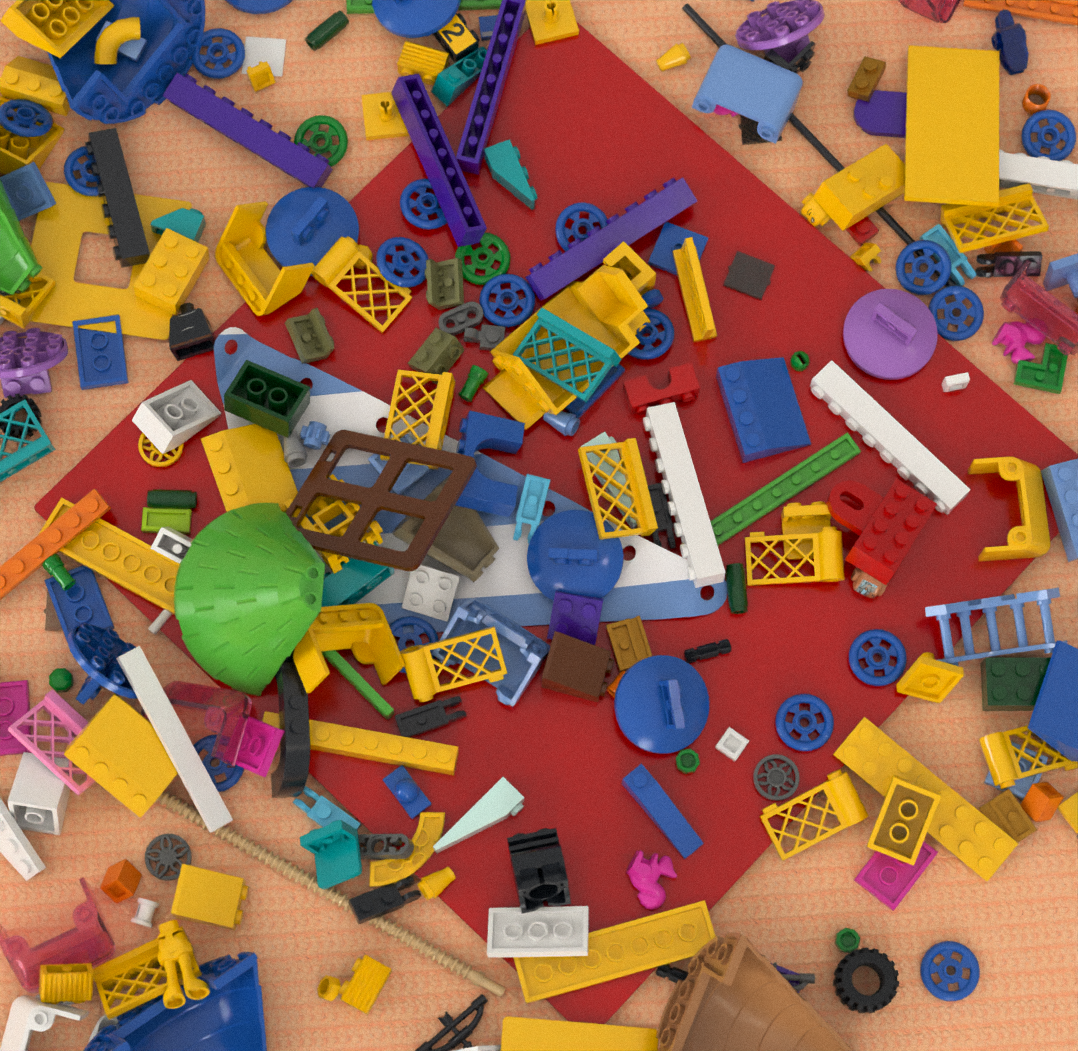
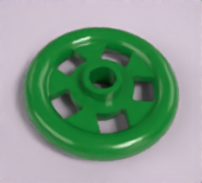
M318 115L308 118L299 126L294 137V144L297 145L300 142L308 148L311 147L315 152V157L317 154L321 155L330 150L332 156L327 159L329 160L328 165L332 167L344 157L348 147V136L345 128L338 120L330 116ZM320 124L328 125V132L319 131ZM308 130L314 132L310 137V141L304 139ZM332 136H338L339 145L332 146ZM319 140H325L323 146H318Z
M486 232L479 241L482 247L473 250L471 245L461 246L457 248L455 258L462 260L463 278L476 285H485L493 277L506 274L511 262L510 251L505 242L498 236ZM491 244L499 249L495 254L488 248ZM485 255L487 259L482 261L479 259V256ZM471 256L472 264L465 265L464 257ZM494 260L501 262L497 270L491 268ZM476 268L486 270L485 276L475 275Z

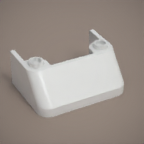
M30 995L20 996L12 1003L0 1051H28L33 1030L39 1032L48 1030L53 1025L56 1015L80 1021L88 1017L90 1011L60 1003H43L40 998Z

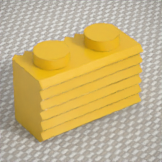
M405 41L397 62L398 73L402 76L419 74L424 83L434 85L438 74L448 67L449 53Z
M364 955L363 959L358 957L351 970L355 972L351 981L345 980L339 993L342 994L341 1001L368 1015L389 978L392 969Z
M92 964L40 965L39 995L41 1002L58 1004L61 1001H71L80 1004L86 1000L91 1001L94 977Z

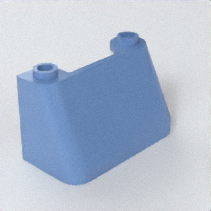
M722 45L718 49L693 101L692 108L703 113H711L717 105H720L759 122L757 126L758 134L763 139L776 144L795 109L803 81L798 74L734 46Z
M469 598L457 608L439 641L495 626L507 674L503 675L504 679L491 682L490 684L497 688L496 694L500 702L505 705L514 706L547 658L550 646L485 603ZM492 635L481 636L477 644L489 650L493 644ZM464 641L459 642L455 646L454 651L466 656L471 645ZM436 648L432 655L437 657V661L442 663L448 652L441 648ZM474 648L468 659L480 665L486 653ZM494 648L492 652L497 655L496 649ZM451 654L445 665L449 666L457 663L461 665L463 660ZM489 656L483 666L490 671L501 669L499 660ZM467 662L464 665L466 669L474 674L478 669Z

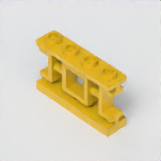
M333 474L329 476L331 480L338 481ZM319 496L307 512V516H311L315 524L313 525L305 516L299 528L341 537L345 534L360 506L350 502H345L344 504L341 500L336 501V499ZM292 498L284 502L286 510L291 505ZM297 508L292 517H297L301 509ZM341 513L346 517V520L330 530L324 525ZM376 520L372 521L360 542L365 541L367 544L374 545V541L379 545L383 543L380 535L383 530ZM316 550L334 574L342 570L340 562L344 561L347 563L349 561L348 557Z

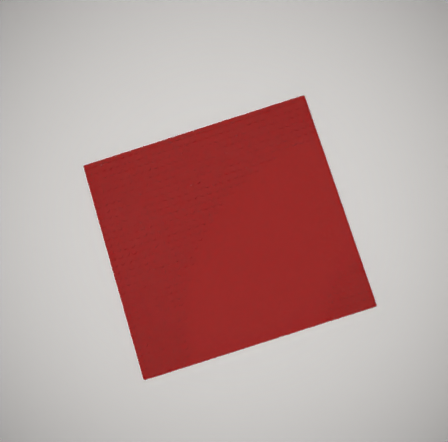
M578 22L579 35L535 45L531 29L529 28L518 38L487 147L509 139L513 147L517 146L521 156L519 163L521 167H526L529 175L527 182L529 187H534L538 199L535 200V209L531 210L492 178L483 157L479 175L462 171L487 227L485 232L498 236L507 245L510 251L511 262L506 274H514L527 281L525 277L531 274L530 268L540 262L544 266L550 262L548 257L559 250L562 253L565 252L557 240L555 227L560 213L566 207L574 203L585 202L601 209L607 219L615 214H618L620 217L627 213L625 208L632 203L637 202L639 205L646 201L643 197L653 190H656L657 193L663 190L662 184L673 177L676 181L684 178L697 202L666 222L708 237V242L699 262L717 337L693 342L678 276L648 265V261L664 226L663 223L628 246L656 273L654 289L660 290L664 299L658 306L652 309L664 313L673 324L674 340L670 348L663 355L648 360L637 359L626 354L619 362L625 368V372L579 418L580 425L573 436H564L544 421L543 415L527 430L524 429L523 443L516 454L495 449H481L478 451L524 476L530 474L551 479L550 490L592 511L578 449L605 432L608 437L612 436L617 443L625 442L626 439L636 438L647 486L661 483L664 479L662 473H658L656 469L655 459H657V455L650 448V431H646L643 424V417H646V414L630 413L623 391V382L646 375L649 384L653 388L665 389L670 385L668 379L669 368L692 362L700 386L699 395L694 400L688 402L677 401L675 405L710 521L847 432L859 447L861 453L718 546L725 570L728 564H743L748 612L731 614L727 593L724 604L715 612L707 615L641 620L652 656L668 655L686 661L684 651L694 648L695 650L698 646L713 642L717 644L720 640L728 639L731 644L730 653H719V656L704 660L697 659L696 662L689 663L702 677L709 695V715L705 727L694 742L682 749H691L698 754L700 764L694 773L684 774L677 769L675 759L681 750L673 753H652L637 747L629 741L618 725L614 708L615 698L611 696L607 688L605 696H599L598 702L542 688V675L547 658L517 704L512 706L500 702L496 694L497 688L485 680L437 692L433 695V699L419 702V699L413 698L406 673L398 672L387 684L382 685L374 664L360 663L355 658L352 649L336 650L394 709V715L389 720H386L324 657L330 673L311 693H308L310 720L401 736L395 719L396 715L439 700L444 701L460 696L461 703L444 708L446 716L465 710L467 715L465 718L449 722L448 725L411 737L457 746L459 754L455 775L404 767L432 804L423 812H445V822L441 838L502 777L524 797V802L522 803L524 807L516 816L511 814L507 819L439 853L434 851L428 861L414 873L421 880L422 877L448 866L453 871L456 879L438 897L486 943L488 939L489 908L520 907L507 838L519 833L537 832L543 828H556L565 862L571 904L562 906H548V902L544 901L543 907L588 906L589 933L704 900L709 912L773 843L759 817L763 815L762 809L773 803H776L778 807L828 780V774L841 769L845 765L833 755L834 752L863 717L879 728L909 696L897 692L896 684L919 656L930 652L934 654V660L945 657L939 620H936V616L926 617L925 607L1001 596L1035 559L1022 558L979 562L978 556L985 547L1008 546L1007 535L1009 531L1016 526H1022L1017 482L1003 479L999 472L968 474V468L973 460L1015 457L1035 464L1041 471L1051 465L1078 459L1076 452L939 334L937 335V344L931 359L920 371L909 377L897 380L880 379L867 374L857 367L849 357L844 346L843 327L845 319L851 307L861 297L870 292L886 288ZM479 77L438 116L455 157ZM413 142L405 147L349 201L358 219V245L369 247L373 254L372 263L376 267H378L376 255L379 247L383 242L393 237H404L415 241L425 250L428 258L435 262L454 259L458 248L448 223L437 229H422L412 225L402 214L400 196L405 187L413 181L428 179ZM426 188V193L435 195L433 189ZM413 192L410 198L416 201L420 195ZM428 203L423 204L426 207H431ZM416 207L411 209L416 216L421 214ZM579 212V218L589 220V213ZM436 213L427 215L429 220L438 218ZM568 218L565 227L571 230L574 221ZM599 222L592 223L594 228L599 226L601 229ZM579 227V233L586 234V229ZM571 235L567 240L571 243L576 239ZM479 242L471 245V247L473 250H475L479 247H482V245ZM493 244L488 247L493 254L499 250ZM403 246L395 247L397 252L404 251ZM415 253L411 254L415 261L419 260ZM386 255V262L392 263L393 256ZM480 255L479 259L484 261L487 259V256ZM471 256L464 257L465 265L472 264ZM494 260L491 268L497 270L501 262ZM742 260V264H737L736 266L735 262ZM752 260L756 261L754 263L758 270L770 272L771 269L769 280L768 273L741 272L740 291L738 290L739 287L736 289L729 282L730 279L732 283L737 281L732 269H736L738 273L743 267L741 265L749 261L753 264ZM603 262L574 281L583 283L605 264ZM753 264L754 268L749 272H752L753 270H755L754 272H758L755 265ZM750 265L746 267L745 272L750 269ZM353 266L354 275L367 274L366 268L359 269ZM413 268L410 273L416 276L419 271ZM476 268L475 275L485 276L486 270ZM350 270L345 274V276L350 275ZM395 270L393 271L395 275L399 277L403 276V274H400ZM309 276L300 294L270 314L257 316L245 302L214 334L217 339L219 334L225 329L237 327L255 340L291 358L300 360L285 322L288 318L308 315L313 308H318L320 315L324 317L326 329L333 338L334 350L327 359L307 364L391 406L398 370L418 372L412 369L408 362L435 328L439 329L438 321L440 316L458 306L439 310L430 305L426 298L428 288L427 279H425L421 284L409 287L411 290L409 294L412 297L411 300L384 332L381 333L330 288L321 284L313 276ZM380 277L371 278L372 290H385L384 281ZM367 278L355 279L356 291H368ZM463 278L464 304L476 302L480 305L479 298L484 285H476ZM342 279L336 285L343 292H352L351 279ZM738 281L737 283H735L734 285H735V286L740 285L739 281ZM747 282L749 285L754 286L753 289L749 290H755V284L750 283H756V291H747ZM510 283L500 284L501 290L511 289ZM566 286L541 301L535 294V307L530 317ZM523 290L516 292L519 300L526 297ZM385 293L372 294L374 307L386 306ZM389 293L390 306L400 305L404 298L398 293ZM490 293L489 302L495 303L497 294ZM746 293H763V294H760V295H758L757 297H756V296L754 297V296H752L751 294L749 295V294H746ZM369 294L356 295L357 304L361 308L370 307ZM508 298L503 300L504 304H510L512 302ZM518 306L512 312L517 316L523 309ZM499 308L495 311V314L500 317H504L506 313ZM390 309L391 315L396 309ZM374 310L375 320L381 325L387 321V310ZM474 313L468 314V318L470 319L476 317ZM483 314L482 322L473 328L481 331L482 324L498 325L490 322ZM450 322L446 326L453 328L455 324ZM523 323L514 327H505L504 339ZM661 323L655 326L658 333L665 330ZM465 331L455 335L463 346L464 352L448 371V373L453 374L455 387L445 435L457 441L462 438V433L459 432L461 419H465L469 411L516 421L482 388L499 374L501 370L493 363L494 357L489 350H479L480 343L464 342ZM645 333L643 334V337H648L651 334ZM232 339L228 340L224 347L225 352L229 355L234 354L238 348L237 342ZM657 339V340H656L653 344H651V345H652L654 348H656V347H658L662 342H661L659 339ZM641 344L635 346V348L643 350L645 345ZM214 350L187 358L143 400H148L192 380L221 412L217 419L183 443V452L178 461L166 467H154L142 458L138 442L143 432L132 421L141 405L140 403L35 504V511L47 522L61 498L76 504L93 489H96L111 507L100 519L150 546L154 543L158 533H142L141 531L143 507L152 508L147 506L148 490H192V492H197V507L191 509L190 534H183L191 539H194L211 521L226 513L227 511L201 438L228 429L224 405L217 383ZM804 351L809 356L810 362L804 371H796L790 365L791 357L795 352ZM797 356L801 360L802 364H805L803 359L800 356ZM784 357L811 445L743 463L716 379L718 367L740 361ZM831 360L971 489L968 495L948 515L936 509L933 510L888 582L884 593L875 598H868L853 589L854 581L851 580V575L856 566L845 559L858 540L859 535L837 522L832 516L830 518V527H837V531L842 532L843 581L748 586L745 537H750V532H765V536L783 535L781 513L783 507H786L787 504L801 503V506L811 505L813 502L821 501L827 505V498L832 488L839 482L846 480L860 482L883 497L886 496L896 478L916 490L915 485L909 479L905 480L898 474L897 468L892 463L889 464L881 458L880 452L874 446L870 447L863 441V436L857 430H851L841 415L834 414L829 409V404L822 398L818 399L812 393L810 387L812 379ZM472 365H476L488 372L489 375L483 380L484 383L480 384L472 402L462 399L458 393L468 379L467 375L470 373V368ZM968 372L970 381L965 389L943 392L941 384L945 377ZM403 377L401 386L406 391L415 385L416 382L413 378ZM304 378L300 381V383L309 386L310 390L312 389L313 383L310 378ZM431 380L422 385L428 394L437 388V385L432 383ZM420 388L409 395L414 403L426 396ZM406 397L397 403L398 410L402 412L412 406ZM428 400L419 406L418 409L423 415H426L432 411L433 405ZM416 410L408 414L416 420L421 418ZM382 417L377 420L376 428L379 432L385 433L388 418ZM151 443L144 444V446L151 447ZM143 449L144 454L150 459L152 451ZM169 451L167 453L172 457L175 456L172 451ZM155 454L154 461L159 457L158 454ZM163 455L160 462L168 461L169 459ZM594 474L592 477L593 483L602 488L603 486ZM1042 477L1051 542L1059 533ZM665 494L668 503L670 501L668 494ZM602 496L598 499L599 506L607 511L612 503ZM840 496L843 503L855 510H861L859 504L846 496ZM545 501L542 514L549 517L555 512V505L551 501ZM614 505L610 514L621 521L623 516ZM672 515V531L676 548L670 549L668 546L666 531L658 533L662 548L682 557L680 550L682 541L681 537H677L675 534L674 523H676L674 515ZM625 520V521H624V524H625L626 526H628L629 528H631V527L629 526V524H628V523L626 522V520ZM652 535L642 537L653 543ZM779 541L773 549L783 557V541ZM761 542L751 543V553L757 558L767 549ZM628 545L623 549L624 560L630 561L635 557L636 550L633 546ZM770 551L761 561L768 568L772 569L780 559ZM752 557L753 565L756 562V560ZM785 559L794 568L802 561ZM806 561L798 570L804 577L815 576L814 566L809 561ZM782 562L774 573L780 578H787L793 570ZM758 564L752 570L753 580L763 579L768 573L761 564ZM795 573L792 577H800V576ZM771 574V576L768 579H773L775 577ZM106 578L152 623L164 610ZM711 585L703 586L700 591L701 598L704 600L712 599L715 592L714 588ZM982 609L971 610V615H969L971 627L984 614ZM950 613L949 624L954 647L962 638L960 618L957 617L956 613ZM174 614L161 627L160 631L250 717L263 722L265 711L279 714L278 686L275 677L270 684L266 685L261 696L236 691L219 679L215 680L195 661L181 637L183 633L179 620L176 619ZM618 621L599 622L595 646L611 651L610 659L614 660L611 673H606L603 681L608 683L607 687H609L610 683L613 682L620 672L606 625ZM549 625L521 626L551 646L552 639H547ZM872 629L885 630L894 634L902 642L907 656L906 667L902 675L893 683L885 686H872L862 682L853 673L849 664V650L855 638L865 631ZM436 632L439 640L444 632ZM426 633L419 635L422 644L429 642ZM394 636V639H395L396 644H397V646H398V641H399L400 637H395V636ZM412 640L407 641L405 644L407 648L415 645ZM881 640L879 646L889 650L891 644ZM869 641L862 645L865 652L873 647ZM873 655L874 661L880 662L881 656ZM890 656L888 665L895 667L897 657ZM865 658L859 660L862 669L869 667ZM457 663L448 667L457 671L460 664ZM435 665L436 672L439 668L437 665ZM465 667L460 672L466 677L474 676V673ZM442 668L438 675L440 685L451 682L454 674ZM884 669L874 670V676H885ZM811 694L819 697L829 706L833 714L834 728L831 737L822 747L812 751H798L786 745L779 737L775 724L776 714L780 705L791 696ZM799 704V710L810 711V704ZM788 712L785 721L792 723L795 714ZM821 712L814 714L817 724L824 722ZM806 719L800 720L801 726L807 727L809 725ZM729 727L749 740V743L735 762L715 748ZM794 729L790 732V735L796 740H799L802 734L797 733ZM817 730L808 734L811 741L820 735ZM310 749L308 773L372 834H404L411 840L416 833L420 814L411 819L382 780L400 767L399 765ZM778 754L786 756L798 768L799 785L796 791L787 799L781 801L766 799L759 794L754 786L753 773L755 767L763 758L769 755ZM773 759L777 767L785 763L783 760ZM767 761L768 768L772 769L773 766ZM641 763L658 782L704 843L686 859L681 856L622 785V779ZM764 763L759 768L758 775L763 772L767 773L764 768ZM788 765V766H786V767H784V768H782V769H783L785 772H787L788 769L790 768V765ZM792 769L790 775L786 777L791 778L795 783V774ZM762 777V778L758 779V781H762V782H766V781H767V780H766V777ZM785 781V786L793 788L788 782ZM769 784L766 786L760 785L761 789L768 794L767 788ZM774 787L771 788L772 796H774L777 791ZM780 787L781 791L778 796L785 795L790 791L783 790ZM809 797L802 801L807 803ZM800 803L792 805L790 816L797 817L806 805ZM787 809L781 811L780 813L786 814ZM775 814L767 818L771 828L781 831L785 817ZM788 818L786 828L793 821V819ZM774 832L776 837H778L780 833ZM402 843V846L392 845V847L397 848L399 851L401 847L405 846L404 843ZM636 851H643V858L647 860L655 853L658 854V861L663 856H668L672 860L673 870L677 877L670 878L660 875L657 883L664 888L666 899L661 907L657 909H647L640 903V899L637 897L640 891L633 886L629 875L626 873ZM502 957L517 972L514 958ZM656 968L546 998L545 1000L569 1022L606 1024Z

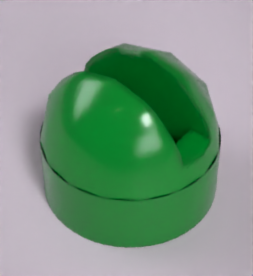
M804 351L795 352L790 360L791 367L796 371H804L810 362L808 354ZM797 356H800L805 362V364H802L801 360Z

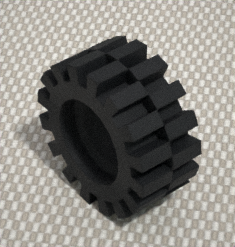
M15 394V397L9 395L7 396V401L4 399L1 401L0 413L25 399L41 425V412L34 400L29 399L27 395L23 394L22 397L20 394ZM0 422V428L5 433L8 423ZM12 424L9 436L21 437L24 427ZM28 428L27 435L33 436L32 431L35 429Z

